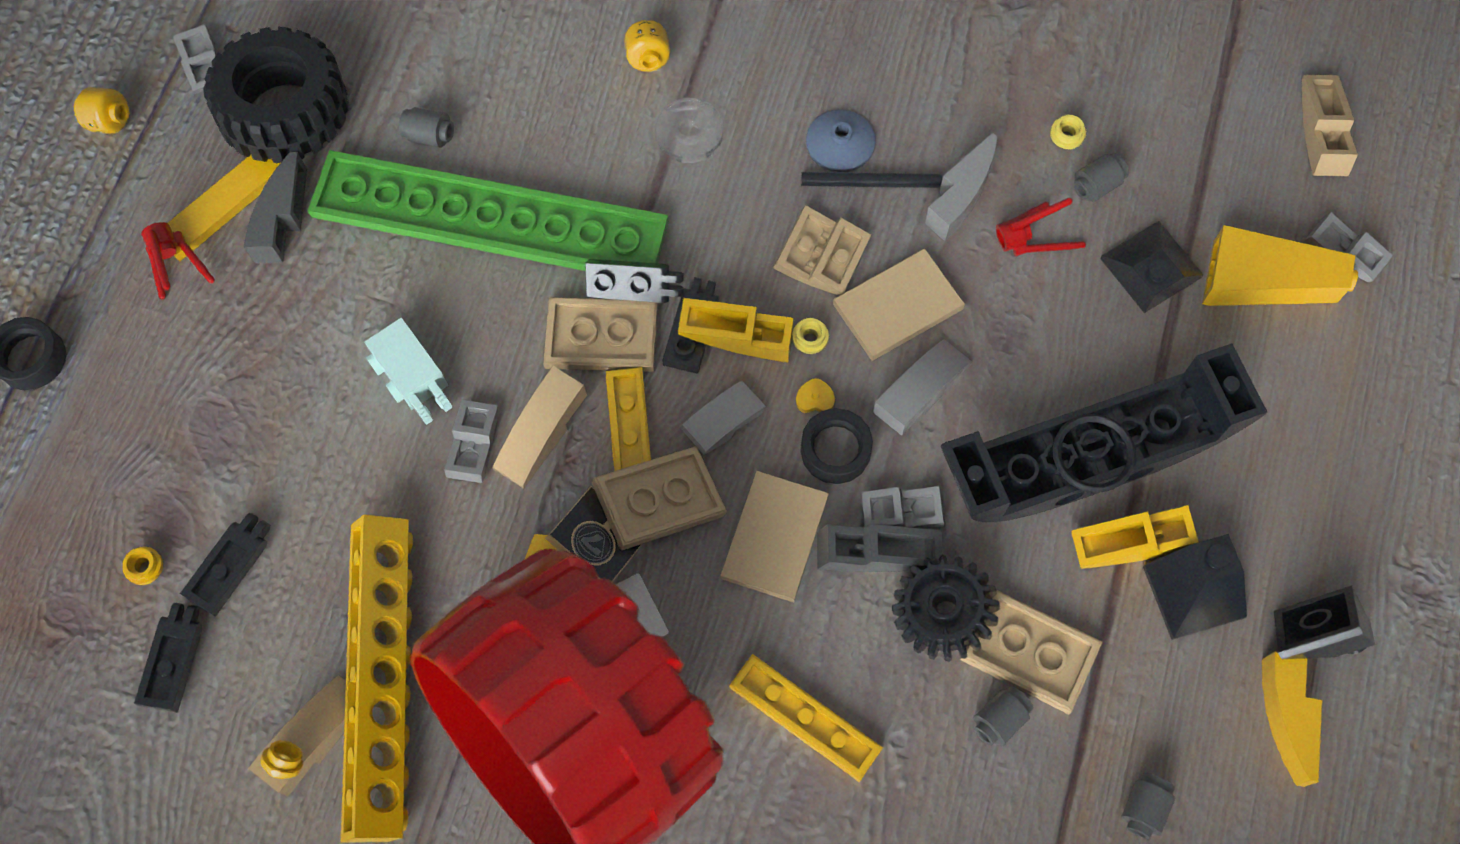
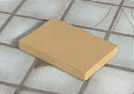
M925 249L833 300L834 307L871 361L962 311L965 305Z
M549 297L543 363L545 369H551L555 366L558 369L610 371L642 367L643 371L654 372L658 303L599 298Z
M696 446L594 477L592 481L594 490L621 551L722 518L727 513Z
M756 471L720 575L721 579L794 602L829 493Z
M997 590V595L992 599L998 600L1000 604V610L993 613L998 616L999 622L997 626H987L992 631V638L985 640L978 637L982 647L981 650L976 651L968 645L966 647L968 656L965 659L960 658V660L1070 714L1102 645V641Z

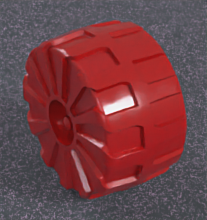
M542 549L535 552L481 586L458 604L415 642L412 649L413 653L410 657L412 669L428 704L461 756L498 805L533 844H650L671 828L715 783L716 773L724 764L723 748L710 736L708 730L715 720L706 701L690 693L681 678L680 673L684 664L668 641L656 634H649L638 621L639 607L616 584L606 579H600L593 565L585 559L568 551Z

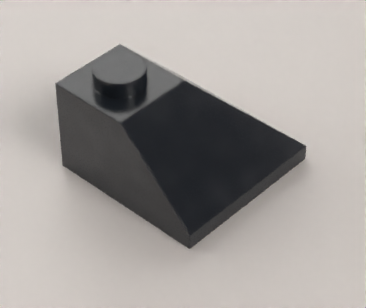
M1159 221L1103 254L1100 258L1144 313L1203 276L1201 271Z
M1229 534L1191 544L1143 566L1171 640L1247 617L1244 570Z
M1352 585L1274 611L1277 648L1281 659L1338 657L1344 654H1357L1367 647L1375 645L1371 623Z

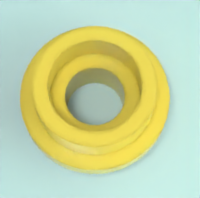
M1064 115L1053 123L1050 136L1058 147L1074 149L1083 143L1086 129L1079 117ZM1063 132H1069L1072 136L1065 135Z
M807 318L798 322L792 333L795 347L806 354H815L822 351L829 339L827 327L815 318ZM811 333L814 334L817 337V339L815 341L810 342L806 341L804 339V336L806 334Z

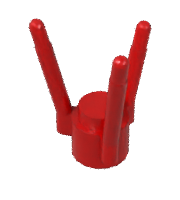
M1066 198L1050 206L1048 202H1043L1011 220L997 224L995 228L996 235L1003 251L1007 252L1013 249L1014 255L1019 256L1032 252L1085 248L1086 243L1084 241L1026 245L1027 241L1032 239V231L1029 224L1071 205L1073 202L1072 198Z
M165 222L153 223L142 230L141 235L150 258L155 285L160 299H165V290L170 289L164 260L176 254L177 246L180 247L209 283H214V277L185 242L181 231L172 232L170 225Z

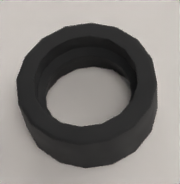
M20 317L5 322L0 326V379L13 388L33 390L49 384L60 374L66 361V347L62 338L42 320L32 317ZM34 336H40L44 339V352L32 367L23 371H12L8 368L9 354L12 348L20 341Z
M833 408L821 411L812 417L803 429L800 449L803 464L812 476L823 482L833 484L850 482L861 475L867 467L871 457L873 439L869 426L860 416L850 410ZM830 427H841L852 432L857 438L859 445L858 454L854 460L842 466L828 465L821 461L814 449L815 439L819 432Z

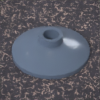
M833 110L820 115L812 122L807 132L806 146L811 158L821 167L834 172H848L863 166L870 159L875 148V134L870 123L861 115L848 110ZM836 133H844L847 135L845 137H839L836 135Z

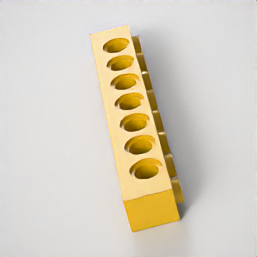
M362 515L351 524L341 842H390L403 838V832L408 824V810L404 806V790L408 785L409 770L407 765H404V753L410 738L409 727L405 724V709L410 702V687L406 685V669L409 667L411 649L406 645L407 630L412 619L411 609L407 607V592H409L412 585V572L408 569V555L413 545L412 533L408 532L409 519ZM377 552L382 553L387 558L388 567L378 562ZM376 590H380L386 595L387 606L377 600ZM375 628H379L385 633L386 645L381 644L376 639ZM375 667L382 669L385 673V684H381L375 679ZM374 706L380 708L384 713L385 721L383 725L377 723L373 718ZM373 747L379 748L384 755L382 766L377 765L372 759ZM373 788L378 789L383 796V803L380 808L374 806L371 801L370 795Z

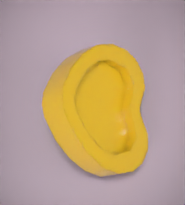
M814 378L807 381L797 392L796 406L803 413L815 410L821 412L834 408V392L827 383L820 379Z

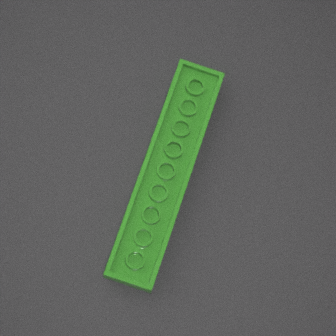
M332 150L328 152L308 208L312 218L586 271V262L589 259L658 263L669 223V218L666 214Z

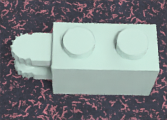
M402 317L364 341L371 352L365 358L378 376L385 372L390 379V382L385 384L396 402L399 403L404 399L411 410H416L426 425L432 422L433 419L430 411L422 403L432 396L435 397V401L445 412L453 408L442 392L444 388L449 386L442 372Z

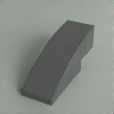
M290 152L279 164L265 184L254 206L247 227L244 248L255 263H283L287 231H301L307 168L298 152Z
M828 524L817 532V570L911 571L912 565L924 570L926 569L924 563L926 557L932 560L933 565L940 564L939 558L942 555L941 530L869 524L864 528Z

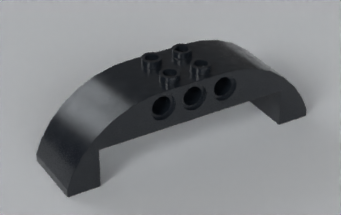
M1231 343L1197 355L1183 374L987 442H983L979 431L942 443L941 449L971 519L984 523L1001 522L1045 512L1100 493L1080 490L1071 485L1062 477L1053 459V444L1059 429L1075 417L1085 414L1107 416L1117 421L1127 430L1135 445L1136 461L1130 477L1123 483L1126 484L1175 465L1217 445L1262 418L1267 413V410L1236 349ZM1086 422L1073 427L1065 435L1061 446V457L1065 467L1075 478L1085 483H1109L1121 475L1127 464L1128 453L1124 440L1113 428L1102 423Z

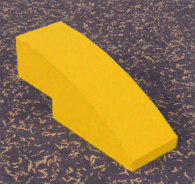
M689 298L683 299L678 328L679 335L738 354L788 363L793 333L792 317L757 313V307Z
M1188 505L1151 515L1148 512L1071 530L1081 569L1163 557L1199 542Z
M1273 652L1262 659V688L1265 709L1271 732L1283 763L1297 786L1305 787L1319 782L1322 700L1306 697L1307 658L1281 659L1278 652Z

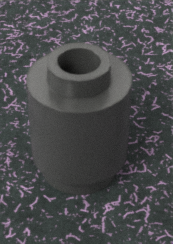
M413 107L411 110L405 109L402 112L399 120V132L401 136L407 137L410 142L442 148L447 142L451 141L454 134V124L450 121L447 113Z
M1104 154L1075 173V191L1082 199L1095 202L1124 183V179L1129 175L1128 166L1119 154Z
M1009 686L1006 690H1000L974 716V721L977 725L974 730L988 745L992 746L995 743L999 746H1004L1030 719L1029 713L1033 710V705L1023 692L1014 686Z
M1143 773L1141 780H1136L1121 816L1128 823L1126 829L1145 839H1150L1152 834L1160 836L1176 799L1173 796L1175 786L1159 776Z

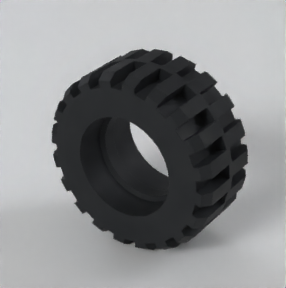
M266 27L260 28L258 33L250 34L249 31L240 35V40L236 42L230 41L224 46L222 54L219 52L216 54L211 62L213 67L207 69L204 78L206 83L203 90L207 101L206 104L224 140L229 146L234 147L236 152L246 157L252 155L253 160L262 162L272 159L273 163H281L290 152H298L301 159H304V154L311 151L315 154L323 148L322 144L324 142L330 143L336 137V128L341 129L346 120L345 114L349 108L348 93L331 50L327 49L326 45L318 38H311L310 34L298 29L296 32H292V29L288 27H278V30H271V28ZM282 85L302 87L293 97L284 102L274 105L253 104L262 93L271 88Z

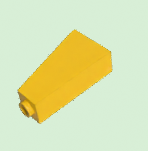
M1223 225L1213 241L1202 304L1207 306L1338 303L1346 292H1351L1356 285L1358 271L1354 270L1356 255Z

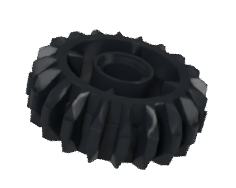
M942 554L939 558L940 564L933 565L932 560L926 557L924 560L926 569L921 570L918 566L912 565L910 569L914 578L901 577L900 583L904 589H896L894 591V598L899 603L892 605V612L894 615L899 616L894 623L897 630H904L902 634L903 641L905 643L914 641L913 648L916 653L919 654L928 647V657L934 660L938 652L943 651L945 661L949 662L952 660L951 651L958 650L960 657L965 659L968 656L966 650L968 645L976 651L981 650L982 647L978 637L985 640L992 638V631L987 626L993 627L998 625V616L993 613L1000 610V604L998 600L992 599L997 595V590L994 585H987L989 576L986 572L976 575L977 565L974 562L963 568V560L959 556L954 559L953 564H948L947 557ZM945 601L956 605L955 609L949 614H940L935 610L940 603Z

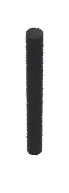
M801 172V186L940 188L942 183V174Z

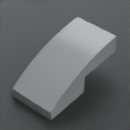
M205 24L173 35L182 58V66L194 94L204 91L203 87L206 83L204 78L207 69L213 67L211 62L217 54L211 34Z
M1332 212L1323 216L1304 240L1309 245L1356 255L1354 270L1358 271V278L1369 283L1374 281L1393 256L1368 232H1364L1359 236L1356 235Z
M741 380L698 410L682 424L680 429L702 454L706 455L730 440L737 429L762 415L766 406Z
M461 401L452 429L454 440L444 469L446 478L483 483L495 435L499 411L498 405Z
M940 486L901 491L900 487L862 492L865 527L869 524L921 529L945 526Z

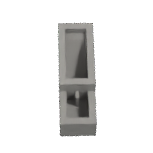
M994 133L990 134L943 175L939 192L941 196L928 207L925 224L943 241H946L962 225L983 191L998 139Z
M943 339L918 359L875 402L873 413L902 436L922 414L925 415L971 365L972 361Z

